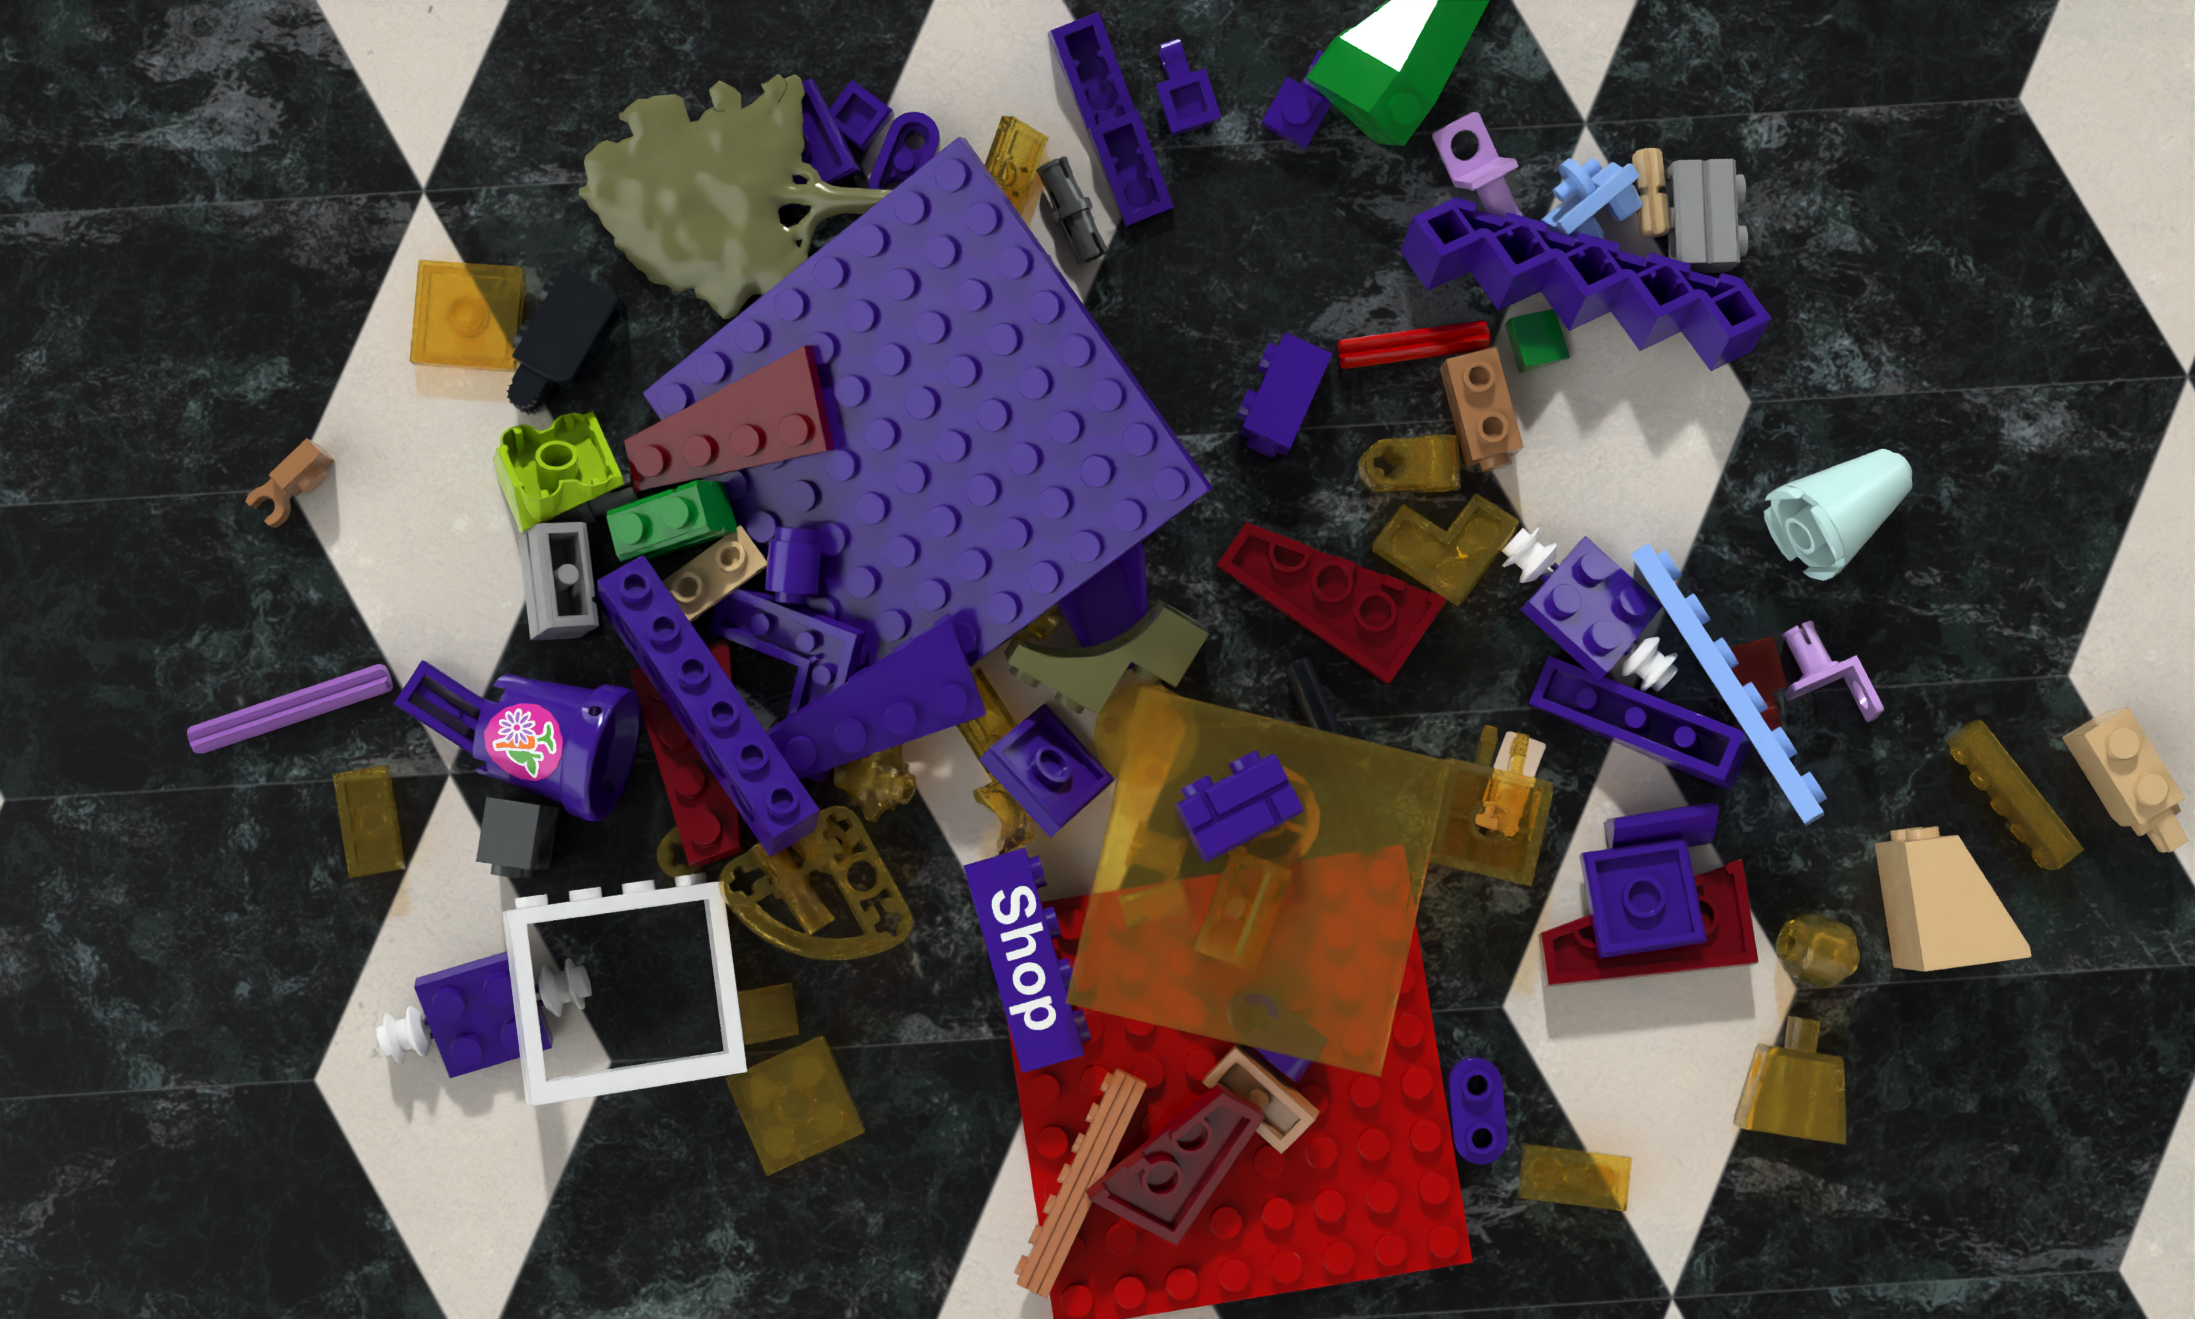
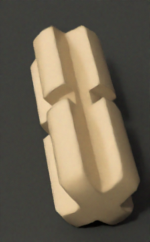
M1645 148L1636 151L1632 157L1633 166L1640 175L1635 180V188L1637 193H1640L1641 196L1639 197L1643 203V206L1638 209L1639 228L1642 237L1657 238L1666 235L1670 230L1667 194L1662 193L1663 187H1666L1663 155L1659 148Z

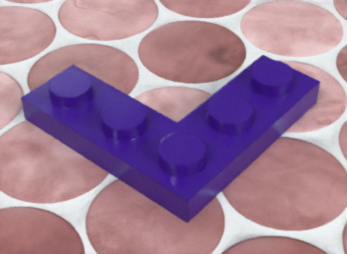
M745 585L740 586L716 604L710 627L711 633L798 666L786 718L821 695L829 694L846 683L848 678L856 673L866 632L792 603L776 602L774 596ZM831 769L808 776L807 778L820 783L829 779Z

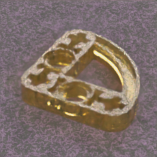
M832 806L820 811L815 831L796 842L803 848L805 854L804 862L798 870L785 871L780 868L776 863L775 855L770 858L764 847L759 845L729 862L723 867L719 875L718 887L721 896L736 917L764 941L797 956L826 961L863 958L886 951L902 943L912 930L913 918L910 909L861 821L852 810L845 806ZM829 816H832L836 822L845 819L849 824L850 829L844 832V838L850 848L854 847L859 841L864 849V852L848 856L840 865L837 864L833 856L844 852L840 843L835 838L827 841L822 833L829 827L826 820ZM764 853L767 868L778 879V882L769 885L768 876L766 875L753 882L751 885L753 894L747 897L742 890L733 893L729 887V883L735 879L732 870L740 867L744 874L762 866L755 859V856ZM858 861L871 864L876 872V882L866 892L853 889L847 879V872L850 866ZM826 864L865 935L843 939L807 935L783 925L766 913L756 902ZM884 888H886L890 898L880 900L882 907L887 914L897 912L901 919L895 925L897 934L894 937H891L887 931L878 933L875 930L874 924L880 921V915L874 905L868 907L864 912L859 903L860 901L875 897Z

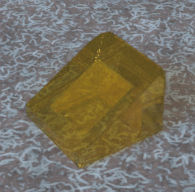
M791 982L737 992L744 1045L800 1034Z

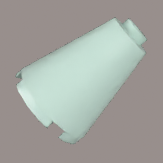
M1879 449L1777 487L1767 494L1765 499L1771 500V507L1764 511L1765 522L1771 537L1789 561L1799 557L1809 566L1803 571L1807 576L1822 581L1833 578L1845 568L1911 491V466L1902 455L1886 449Z

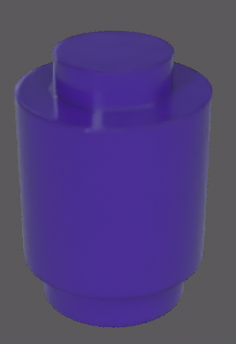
M776 526L775 539H769L765 590L775 591L776 602L806 604L807 594H818L822 544L817 543L818 530Z

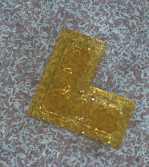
M1477 493L1474 494L1447 531L1403 504L1373 542L1372 551L1459 607L1516 532L1519 520Z

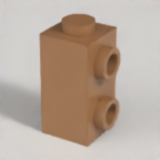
M1497 347L1446 359L1439 369L1465 466L1470 467L1480 464L1482 472H1487L1511 465V456L1516 455L1524 446Z

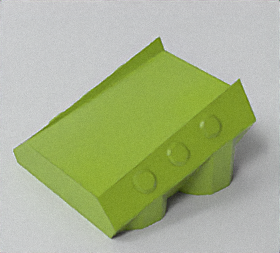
M593 411L584 415L570 413L559 416L553 421L550 428L542 431L524 424L510 427L502 433L500 438L501 446L496 449L493 457L498 483L501 484L518 525L519 534L528 531L535 524L550 521L565 511L624 485L622 474Z

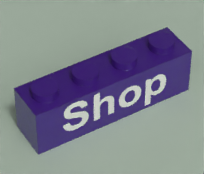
M1022 848L964 865L1022 1073L1085 1055L1082 1043L1092 1039L1083 1009L1074 1012L1072 1010L1067 991L1076 989L1077 986L1069 958L1058 960L1053 940L1062 937L1054 906L1043 909L1038 888L1047 886L1039 855L1029 858L1027 849Z

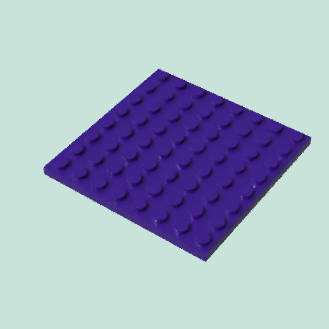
M963 137L955 139L643 392V395L662 421L802 346L812 345L834 450L704 477L702 479L709 482L720 481L724 483L728 491L737 527L740 525L743 527L766 561L768 559L769 539H775L776 526L818 530L817 543L822 544L818 594H807L806 604L795 605L866 632L856 673L867 666L869 668L892 653L895 647L909 638H915L932 627L935 621L948 613L951 615L970 668L1213 490L1204 474L966 138Z

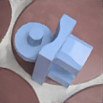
M1568 158L1559 165V172L1564 181L1553 189L1554 195L1562 203L1542 218L1541 221L1548 223L1547 230L1574 238L1580 232L1603 239L1605 233L1593 215L1605 206L1614 220L1622 221L1641 208L1643 203L1633 185V182L1640 175L1632 164H1627L1622 168L1616 163L1611 162L1602 169V166L1595 158H1591L1583 166Z

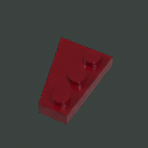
M1216 1084L1085 1190L1090 1201L1177 1245L1257 1130L1265 1115L1259 1106Z

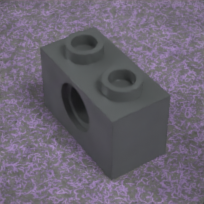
M486 797L476 862L492 864L490 872L492 875L523 879V877L533 878L534 870L550 869L560 807Z

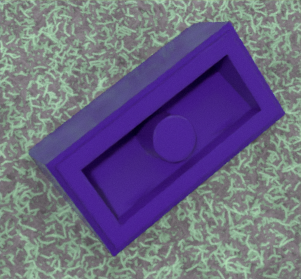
M1705 803L1606 819L1604 827L1608 849L1686 837L1688 847L1709 844L1715 836L1719 816L1718 805Z

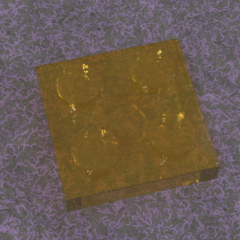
M824 1034L747 1068V1072L733 1074L725 1078L766 1176L865 1132V1128Z

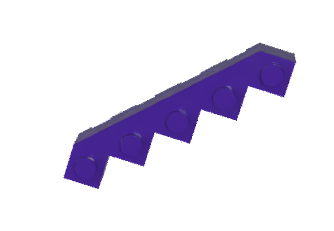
M1457 197L1413 216L1400 250L1427 291L1471 272L1498 311L1541 292L1569 331L1612 312L1639 351L1682 332L1710 371L1752 352L1772 319L1742 278L1724 273L1715 278L1690 271L1691 264L1654 253H1649L1647 258L1620 251L1618 250L1619 243L1580 232L1574 238L1547 230L1548 223L1509 212L1506 213L1505 218L1476 210L1477 203Z

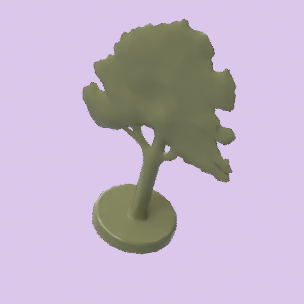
M778 73L768 82L761 84L765 93L752 104L742 109L741 94L734 87L719 80L709 89L714 107L704 111L699 121L690 122L684 99L676 94L637 99L623 112L619 113V119L628 123L633 136L618 143L609 140L599 142L585 156L584 166L588 180L586 186L579 188V196L587 201L592 211L598 214L603 226L614 236V246L622 252L624 251L628 261L633 263L638 270L646 273L649 281L654 284H665L671 287L672 291L679 293L687 289H694L697 298L707 301L712 309L723 319L737 316L748 298L753 294H761L763 296L808 259V251L815 229L821 221L843 213L864 214L892 191L833 186L822 181L817 170L810 164L802 162L801 153L805 149L802 99L806 92L801 78L797 75L784 79ZM800 175L808 179L807 184H795L793 176ZM789 203L811 206L810 212L799 224L787 228L780 223L778 211L782 206ZM802 239L801 246L799 248L796 244V241Z

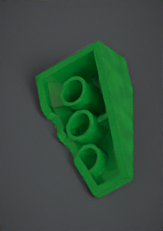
M1490 0L1385 1L1373 10L1374 13L1358 25L1349 27L1337 35L1305 79L1375 144L1405 146L1435 105Z

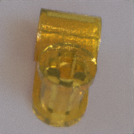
M1439 434L1415 438L1379 440L1364 452L1360 458L1358 465L1359 477L1365 486L1379 492L1413 490L1416 492H1446L1461 489L1458 436ZM1383 454H1385V459L1388 463H1395L1396 469L1389 473L1387 477L1384 476L1382 468L1374 467V462Z

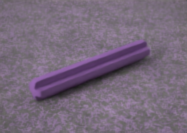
M376 664L190 726L187 729L188 740L195 753L204 754L390 692L393 689L392 678L385 665Z

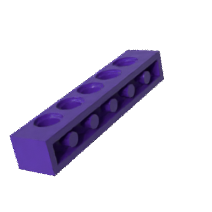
M642 555L599 579L598 606L770 858L815 831L819 808L645 556Z

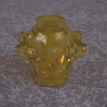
M903 744L877 753L874 752L872 755L835 768V786L846 791L849 796L857 801L867 820L877 823L880 816L887 809L894 811L898 803L905 805L914 795L916 777L909 773L910 764L903 761Z

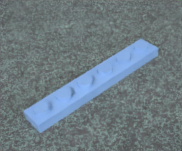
M1648 543L1633 552L1631 556L1742 729L1746 732L1753 746L1805 826L1824 816L1819 803L1827 799L1826 795L1810 771L1800 776L1789 758L1798 754L1781 727L1771 732L1760 713L1768 709L1766 703L1752 682L1742 687L1731 669L1739 665L1738 660L1723 638L1718 639L1714 643L1702 626L1711 619L1694 593L1687 598L1683 597L1674 583L1682 575L1667 551L1664 550L1656 555Z

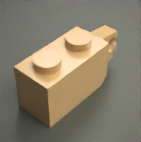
M2129 708L2105 711L2062 737L2110 816L2121 827L2131 826L2138 836L2147 834L2157 850L2162 853L2172 852L2189 841L2175 816L2182 812L2178 803L2184 800L2185 797Z

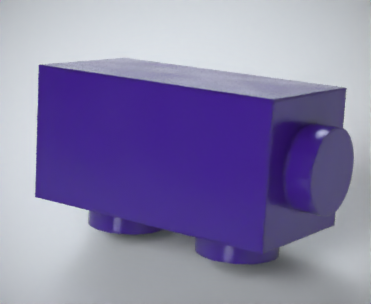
M1286 332L1279 346L1271 342L1268 343L1256 370L1265 374L1264 380L1258 393L1250 389L1247 390L1235 417L1244 421L1239 435L1248 439L1247 447L1272 458L1275 457L1277 452L1287 456L1333 353Z

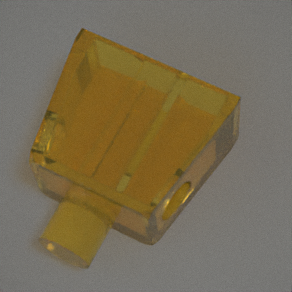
M1788 1016L1784 1047L1758 1043L1734 1114V1125L1748 1130L1846 1145L1843 1057L1817 1052L1821 1021Z

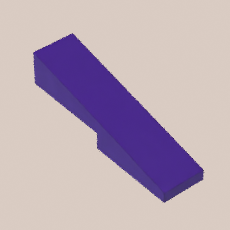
M1099 12L1050 30L1048 36L1124 225L1128 226L1174 208L1138 109L1135 110Z

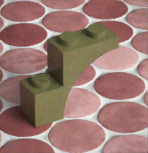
M1157 598L1149 611L1137 623L1108 641L1082 648L1065 649L1038 645L1015 635L1004 651L1007 662L1012 665L1009 672L1020 681L1034 688H1037L1038 684L1042 682L1057 691L1054 698L1070 710L1081 714L1084 708H1087L1099 715L1131 662L1135 663L1132 671L1147 682L1159 686L1161 681L1164 680L1177 687L1209 633L1200 622Z

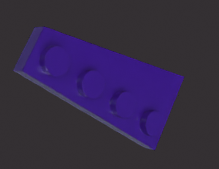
M948 613L935 621L932 627L915 638L911 637L895 647L893 652L869 668L867 666L849 677L846 683L829 694L821 695L770 728L767 734L797 778L802 779L986 715V709L951 615Z

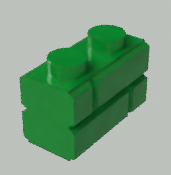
M696 480L678 486L677 489H669L608 510L606 516L616 555L620 562H631L642 555L649 562L737 532V525L728 491L724 483L720 481Z

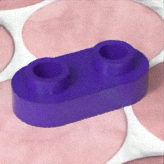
M907 112L893 121L870 175L869 189L887 190V187L893 182H904L939 153L941 145L939 130L936 123L929 116L920 112ZM912 135H919L925 141L920 149L911 150L905 145L906 140Z
M1466 1057L1453 1065L1447 1078L1453 1145L1456 1151L1467 1161L1474 1164H1488L1497 1160L1507 1145L1502 1078L1498 1069L1489 1061L1479 1057ZM1474 1075H1481L1485 1080L1484 1090L1479 1094H1471L1467 1089V1082ZM1480 1128L1487 1129L1490 1133L1488 1144L1484 1147H1475L1472 1142L1473 1133Z

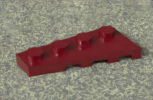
M1248 522L1245 523L1216 565V568L1386 685L1390 684L1448 599L1437 593L1427 592L1406 584L1405 581L1389 575H1382L1363 568L1341 557H1334L1310 548L1309 545Z
M724 638L706 644L734 685L732 675V660H734L733 642ZM641 667L630 671L689 865L694 869L743 852L742 815Z
M1742 859L1694 876L1707 940L1705 943L1599 959L1590 914L1541 932L1538 935L1545 986L1554 987L1743 967L1759 963Z

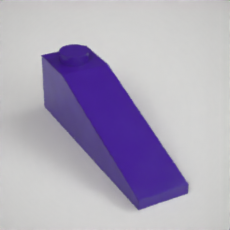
M1551 656L1546 661L1529 701V705L1729 791L1734 786L1752 744L1746 732L1608 678L1602 677L1600 680H1597L1587 670Z

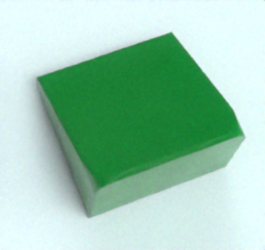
M1553 309L1513 317L1505 323L1519 373L1570 358L1557 314Z

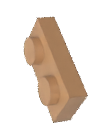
M1241 1040L1210 1070L1202 1081L1209 1089L1218 1084L1259 1106L1265 1118L1256 1132L1281 1154L1316 1120L1320 1112Z

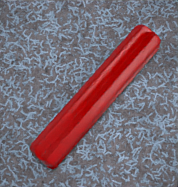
M1480 320L1342 339L1337 344L1338 362L1341 368L1348 369L1485 350L1490 346V329L1486 321Z

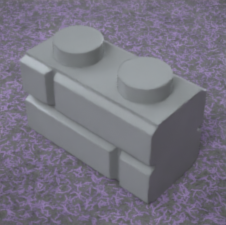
M1709 159L1706 161L1677 160L1672 162L1665 171V192L1667 194L1670 230L1667 233L1668 258L1691 264L1690 271L1724 273L1733 270L1740 263V257H1745L1748 250L1747 228L1745 225H1738V206L1744 205L1746 182L1743 174L1736 175V160Z
M583 522L535 524L528 532H525L518 538L530 640L580 638L587 634L588 631L599 626L596 603L592 602L595 590L587 525Z

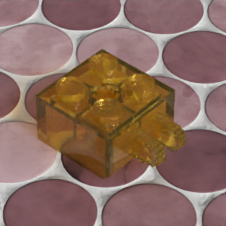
M1485 725L1474 763L1453 758L1443 759L1420 862L1521 886H1532L1553 794V782L1522 775L1529 745V735L1517 732L1512 740L1506 771L1491 768L1492 755L1498 740L1497 727ZM1486 808H1489L1494 812L1490 818H1497L1498 825L1496 830H1487L1485 836H1483L1478 831L1480 826H1476L1475 819L1476 815L1484 814Z

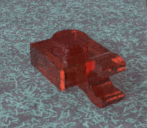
M1774 637L1729 647L1739 662V665L1731 669L1742 687L1752 682L1761 695L1768 709L1760 713L1769 729L1775 730L1781 727V719L1772 692L1785 689L1787 683Z

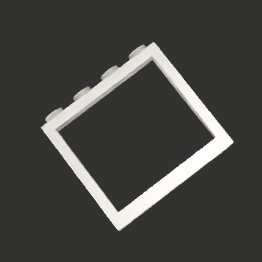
M706 873L675 877L676 887L655 890L654 880L622 884L623 895L602 897L601 887L569 891L570 902L548 905L547 894L515 898L516 909L502 911L526 1104L531 1106L747 1072L723 881L707 883ZM704 900L724 1051L546 1079L527 924Z

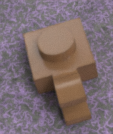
M306 438L269 474L271 479L266 484L250 492L245 502L250 507L256 509L266 499H273L275 509L264 522L268 526L276 528L282 525L290 515L291 496H298L301 492L309 493L316 489L327 478L328 471L326 469L335 460L320 445Z

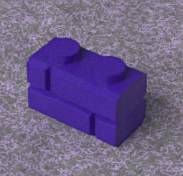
M1256 749L1229 763L1228 766L1232 774L1213 783L1208 774L1180 789L1184 799L1173 805L1203 862H1209L1304 812L1303 806L1274 753L1261 758Z

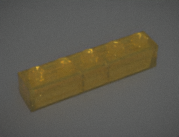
M1982 720L1969 722L1946 740L1951 747L1949 752L1959 764H1965L1972 773L1970 775L1971 781L1978 789L1987 792L1992 799L1990 804L2000 816H2006L2013 825L2011 827L2012 833L2021 842H2026L2033 850L2031 856L2040 867L2047 868L2048 870H2059L2084 850Z

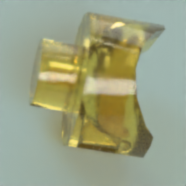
M998 780L973 790L975 801L983 804L995 813L1002 823L1000 836L996 842L999 855L1037 840L1032 822L1035 820Z

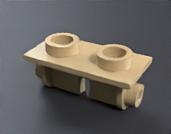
M741 525L736 528L737 532L724 536L662 581L690 623L693 620H697L700 615L755 575H759L767 567L765 557Z

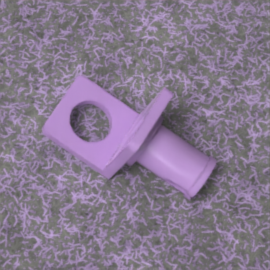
M1471 112L1433 132V141L1454 187L1469 189L1470 191L1476 190L1486 213L1504 218L1507 212L1523 216L1521 211L1519 212L1504 178L1508 172L1519 167L1516 159L1498 156L1479 113ZM1469 130L1477 137L1478 150L1471 159L1462 161L1457 159L1452 153L1451 141L1459 131Z
M1813 621L1802 623L1801 629L1796 626L1782 635L1803 674L1799 678L1800 680L1791 684L1784 693L1787 701L1844 677L1867 722L1875 720L1884 711L1883 705L1857 655L1840 663L1838 661L1832 662L1815 629Z

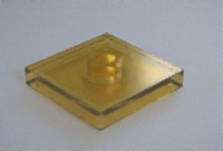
M419 260L409 362L419 366L516 372L518 362L512 357L516 350L512 344L521 326L526 273L524 268Z

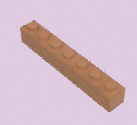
M1118 1068L1115 1069L1114 1074L1107 1072L1099 1089L1104 1092L1099 1105L1093 1102L1085 1121L1090 1123L1086 1134L1079 1133L1071 1149L1072 1152L1076 1153L1071 1166L1065 1163L1058 1176L1057 1182L1062 1185L1057 1196L1050 1194L1042 1211L1048 1215L1042 1226L1036 1224L1028 1241L1033 1247L1028 1257L1025 1255L1021 1256L1014 1273L1019 1275L1017 1285L1047 1299L1092 1203L1085 1190L1105 1175L1147 1086L1146 1081Z

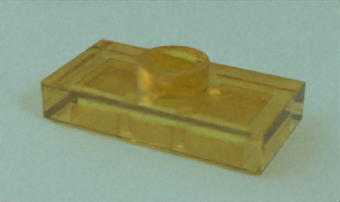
M1002 115L984 165L1021 216L1037 173L1036 169L1039 167L1049 137L1014 116Z
M382 765L332 774L349 878L406 869L389 766Z

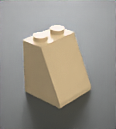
M1938 826L1892 830L1890 831L1891 841L1875 843L1893 968L1925 972L2031 957L2029 944L1958 835L1940 836Z

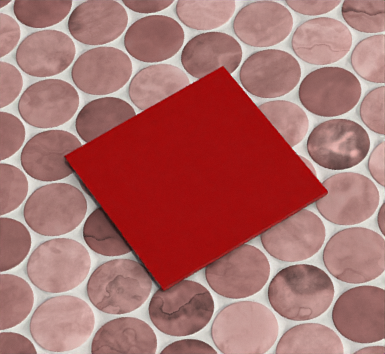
M1403 844L1384 847L1369 855H1363L1360 851L1294 861L1287 866L1273 870L1250 868L1042 902L1043 909L1054 906L1062 937L1053 940L1058 960L1069 958L1077 988L1067 991L1073 1012L1083 1009L1092 1040L1082 1043L1085 1052L1083 1056L1022 1073L1008 1024L1037 1217L1040 1226L1043 1225L1048 1215L1042 1211L1050 1194L1057 1196L1062 1185L1057 1182V1179L1064 1164L1066 1163L1071 1166L1076 1153L1071 1151L1079 1133L1086 1134L1090 1125L1089 1122L1085 1121L1093 1102L1098 1105L1104 1095V1092L1099 1090L1107 1072L1114 1074L1116 1068L1146 1081L1147 1086L1106 1173L1208 1092L1210 1089L1202 1081L1239 1040L1246 1044L1320 1111L1316 1120L1282 1154L1255 1131L1177 1245L1092 1202L1049 1293L1053 1319H1128L1473 1263ZM1244 989H1256L1267 995L1289 1013L1291 1011L1329 1040L1298 1083L1263 1058L1257 1049L1242 1039L1229 1025L1226 1017V1006L1235 993ZM1259 1003L1255 1008L1245 1005L1241 1009L1240 1013L1245 1018L1243 1027L1249 1022L1259 1025L1263 1021L1264 1017L1259 1012L1262 1003Z

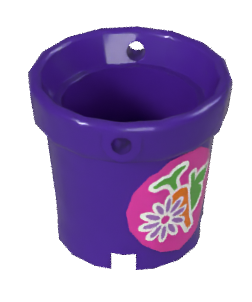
M509 673L498 678L493 686L506 690L501 696L499 703L485 700L475 729L473 758L486 761L487 764L476 768L478 774L502 780L560 802L564 805L567 813L584 820L601 822L613 811L621 798L637 754L642 725L641 703L637 692L629 688L606 684L600 685L594 690L528 679ZM606 788H613L614 790H612V791H606L605 789H606Z

